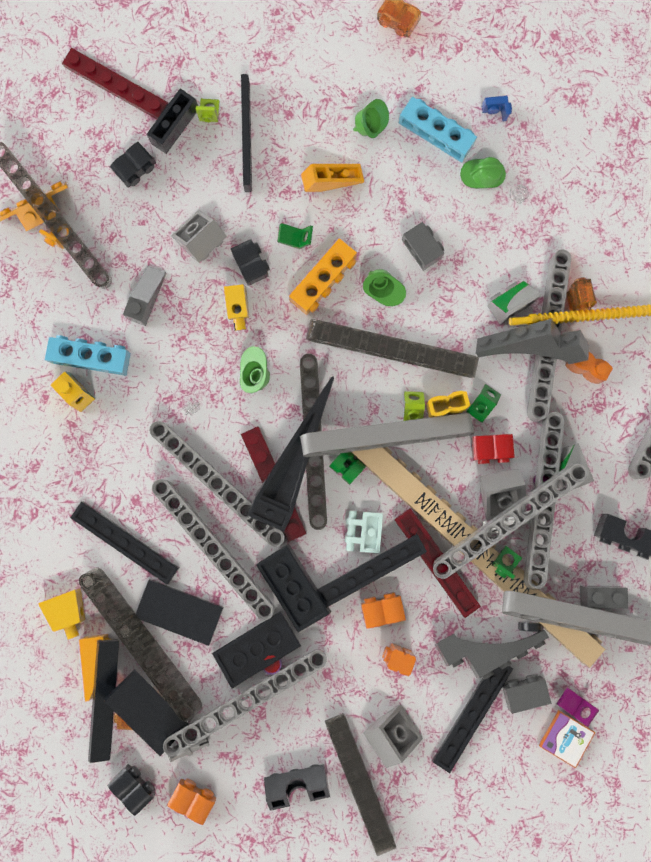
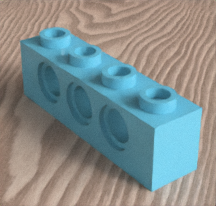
M413 96L399 117L400 125L461 163L477 139V136L470 129H464L455 120L448 119L439 110L430 108L423 100L416 99ZM423 116L426 120H420L418 117ZM439 126L443 130H436L434 127ZM451 136H455V137H457L459 140L455 141V140H452L450 137H451Z
M56 335V338L49 337L45 360L52 364L127 376L131 353L125 350L126 347L120 345L107 347V344L102 342L89 344L84 339L76 338L75 341L68 340V337ZM72 347V354L66 356V350ZM92 350V356L89 359H85L86 352ZM111 354V360L104 362L105 355Z

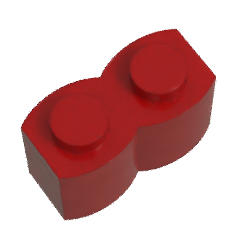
M513 434L471 437L473 461H478V464H490V460H498V463H509L510 459L515 458Z

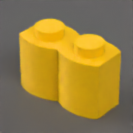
M456 391L448 396L431 398L426 404L429 418L446 416L447 414L456 415L466 411L470 406L466 391Z

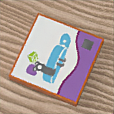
M558 710L539 746L576 768L595 732Z

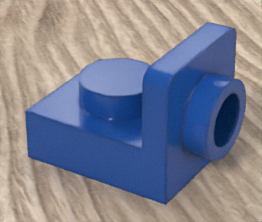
M508 95L486 97L481 106L482 113L497 114L501 111L502 122L507 121L512 113V104L508 102Z

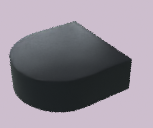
M518 622V629L521 631L540 632L541 624Z

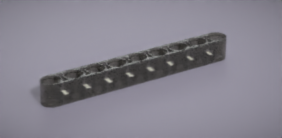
M0 142V149H5L4 155L0 157V168L91 282L101 289L109 288L112 284L111 275L15 154L3 142ZM13 165H18L17 171L10 173V168ZM30 181V187L23 189V183ZM42 196L43 203L36 205V199ZM55 212L56 218L53 221H49L48 215ZM63 228H68V235L65 237H61V230ZM78 243L81 244V250L78 253H74L73 246ZM88 259H93V267L87 269L85 262ZM104 274L106 276V282L104 284H98V277Z
M316 319L310 320L306 339L311 342L468 378H475L479 362L477 356Z
M305 354L300 359L303 420L311 409L306 405L307 399L314 398L316 400L319 396L317 358L312 354ZM306 360H312L314 366L308 369L303 366V363ZM307 379H313L316 384L312 388H307L304 383ZM321 421L317 432L322 431ZM317 456L320 459V464L313 467L309 464L308 460L306 476L309 523L315 530H321L327 524L324 460L323 456ZM313 476H319L322 480V483L317 487L312 486L310 483V479ZM315 495H319L323 499V503L319 507L313 506L311 502ZM321 515L324 518L322 526L317 527L313 524L314 516Z
M93 568L82 574L79 578V585L176 715L184 722L191 721L202 709L200 698L105 572L100 568Z

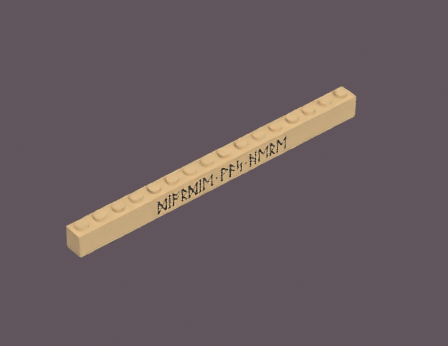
M388 447L351 452L453 546L478 530L473 525L471 527L465 523L466 518L459 512L455 514L450 509L451 505L442 498L440 500L436 497L435 494L437 492L431 486L427 485L425 487L420 482L422 479L415 472L410 473L405 469L407 465L401 459H394L391 456L392 451ZM472 540L470 543V547L473 549L481 546V541ZM495 544L470 561L503 592L515 591L556 600L549 593L545 595L540 589L531 590L527 588L524 584V570L519 566H516L512 572L515 575L514 579L508 577L504 579L495 573L496 568L492 566V563L500 554L495 550ZM505 554L502 558L504 565H512L509 563L511 559ZM531 580L532 584L538 585L536 581ZM538 622L569 652L589 668L606 650L600 645L602 641L594 634L590 636L587 632Z

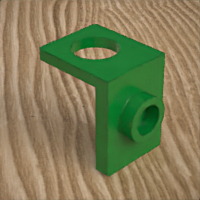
M281 223L279 225L277 242L297 249L311 245L313 226L310 225L299 229Z
M485 384L478 397L466 412L483 423L497 405L501 394ZM487 391L491 392L494 397L490 396Z
M505 546L492 563V566L496 568L495 573L504 579L506 577L514 579L515 575L512 572L522 557ZM505 554L513 556L514 562L512 565H504L502 558Z

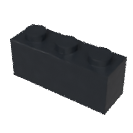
M181 88L178 90L146 134L153 146L165 154L168 153L197 113L196 106L198 104L196 98Z

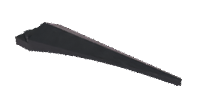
M334 376L330 377L259 488L247 512V516L283 532L285 531L293 514L309 457H303L300 436L306 433L317 432Z

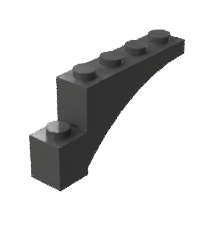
M549 319L477 338L475 353L479 358L498 354H534L573 364L588 360L589 344L581 330L560 334L553 320Z
M542 630L514 642L488 644L463 640L452 634L434 645L446 666L452 665L454 668L463 663L462 658L465 657L476 678L482 677L487 679L494 674V669L498 667L504 669L512 664L510 662L511 659L515 657L521 659L529 654L528 649L533 646L537 649L546 644L544 640L549 638L545 630Z

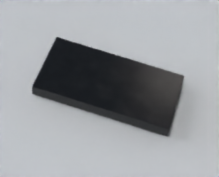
M290 544L285 545L256 564L298 633L332 612Z
M149 579L134 618L209 646L224 607Z
M280 611L270 619L263 621L216 650L212 655L230 687L233 689L301 647V644L282 611ZM267 656H276L274 658L264 660Z
M135 669L104 699V702L159 756L164 753V741L175 732L189 725ZM170 740V741H169V747H170L176 740Z

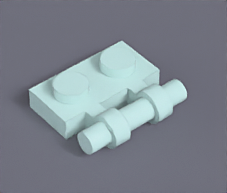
M349 511V518H346V524L348 525L347 536H345L346 550L354 551V543L360 544V552L380 553L383 513L363 512L362 520L356 519L357 511ZM356 525L362 526L361 538L355 537Z

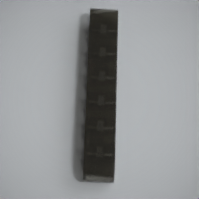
M342 713L325 720L330 738L376 855L380 856L396 849L391 830L345 714Z

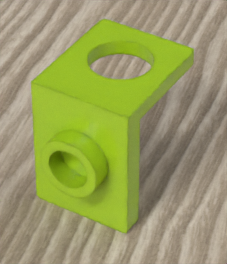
M200 99V106H196L199 121L207 123L218 122L219 99ZM212 104L215 107H207L206 105Z
M404 391L405 407L403 421L423 419L425 410L424 392ZM416 396L420 399L412 400L409 397Z

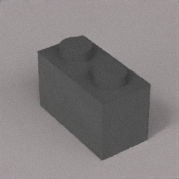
M421 222L404 233L402 241L424 271L443 258L444 247L439 241L434 239L431 228Z
M580 586V606L628 609V588L622 586Z
M538 674L528 675L525 680L521 681L518 679L509 680L502 687L507 708L512 714L552 704L546 680L538 676Z

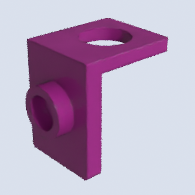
M568 687L556 703L587 727H589L599 712V709ZM585 708H590V715L587 718H582V711Z

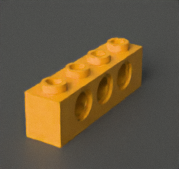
M339 238L289 295V301L306 315L310 312H315L320 305L318 302L323 297L327 298L332 291L331 287L335 283L339 284L345 276L343 273L347 269H352L356 264L357 252ZM338 260L342 265L334 267L332 262ZM321 275H327L330 279L326 282H322L319 279V277ZM310 289H314L317 291V294L315 296H309L307 295V291Z

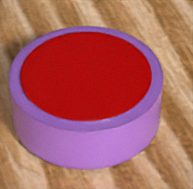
M267 656L264 660L271 659L276 656ZM280 659L263 669L264 672L267 674L277 673L281 669L282 660Z

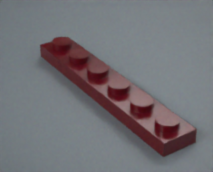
M73 48L70 49L62 62V65L68 70L155 119H158L169 104L162 98Z
M257 426L242 433L241 437L263 484L274 467L275 462L261 430ZM295 507L284 531L288 542L307 534Z
M411 508L396 517L394 521L407 539L418 534L427 550L426 553L420 556L461 615L466 618L480 608V604L457 572L445 579L438 578L434 574L433 563L443 553ZM440 563L437 566V570L440 572H445L448 569V566L444 563Z

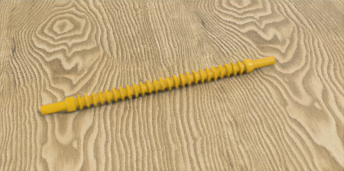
M651 305L623 306L621 308L616 307V309L614 307L611 309L601 308L591 309L590 311L588 309L585 311L575 310L574 312L565 311L564 313L562 311L559 313L549 312L548 314L543 313V315L541 313L529 314L526 317L509 318V325H530L552 319L554 324H558V322L562 324L563 322L573 323L574 321L588 322L589 320L599 321L600 319L609 320L610 318L645 317L646 315L651 316Z

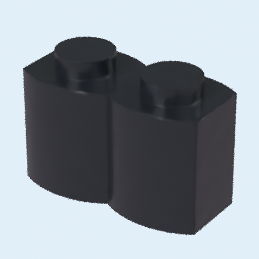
M136 142L109 167L125 186L129 188L130 186L137 185L142 175L150 173L154 169L156 162L139 142Z
M252 239L230 249L248 286L269 277L267 272L270 270L266 260L262 261L259 254L262 252L257 242L253 243Z
M129 764L107 785L110 791L134 816L156 794L152 783L149 781L145 782L141 778L139 769Z

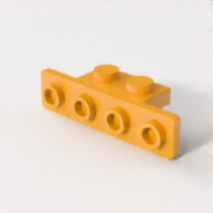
M59 181L50 186L51 190L47 192L41 190L33 195V199L29 201L23 199L16 203L17 207L11 210L9 207L1 210L0 222L16 214L25 230L28 231L60 215L61 212L54 202L52 195L68 188L67 182L62 184Z

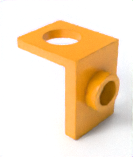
M58 220L50 233L40 229L39 233L45 238L44 242L52 247L56 245L64 249L75 230ZM58 229H66L67 234L64 238L57 237L56 232Z

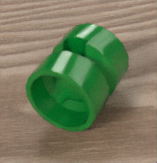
M346 452L340 453L329 467L337 474L341 473L342 479L350 485L366 468V465L359 459L355 460L353 453ZM344 463L349 464L350 466L346 468Z

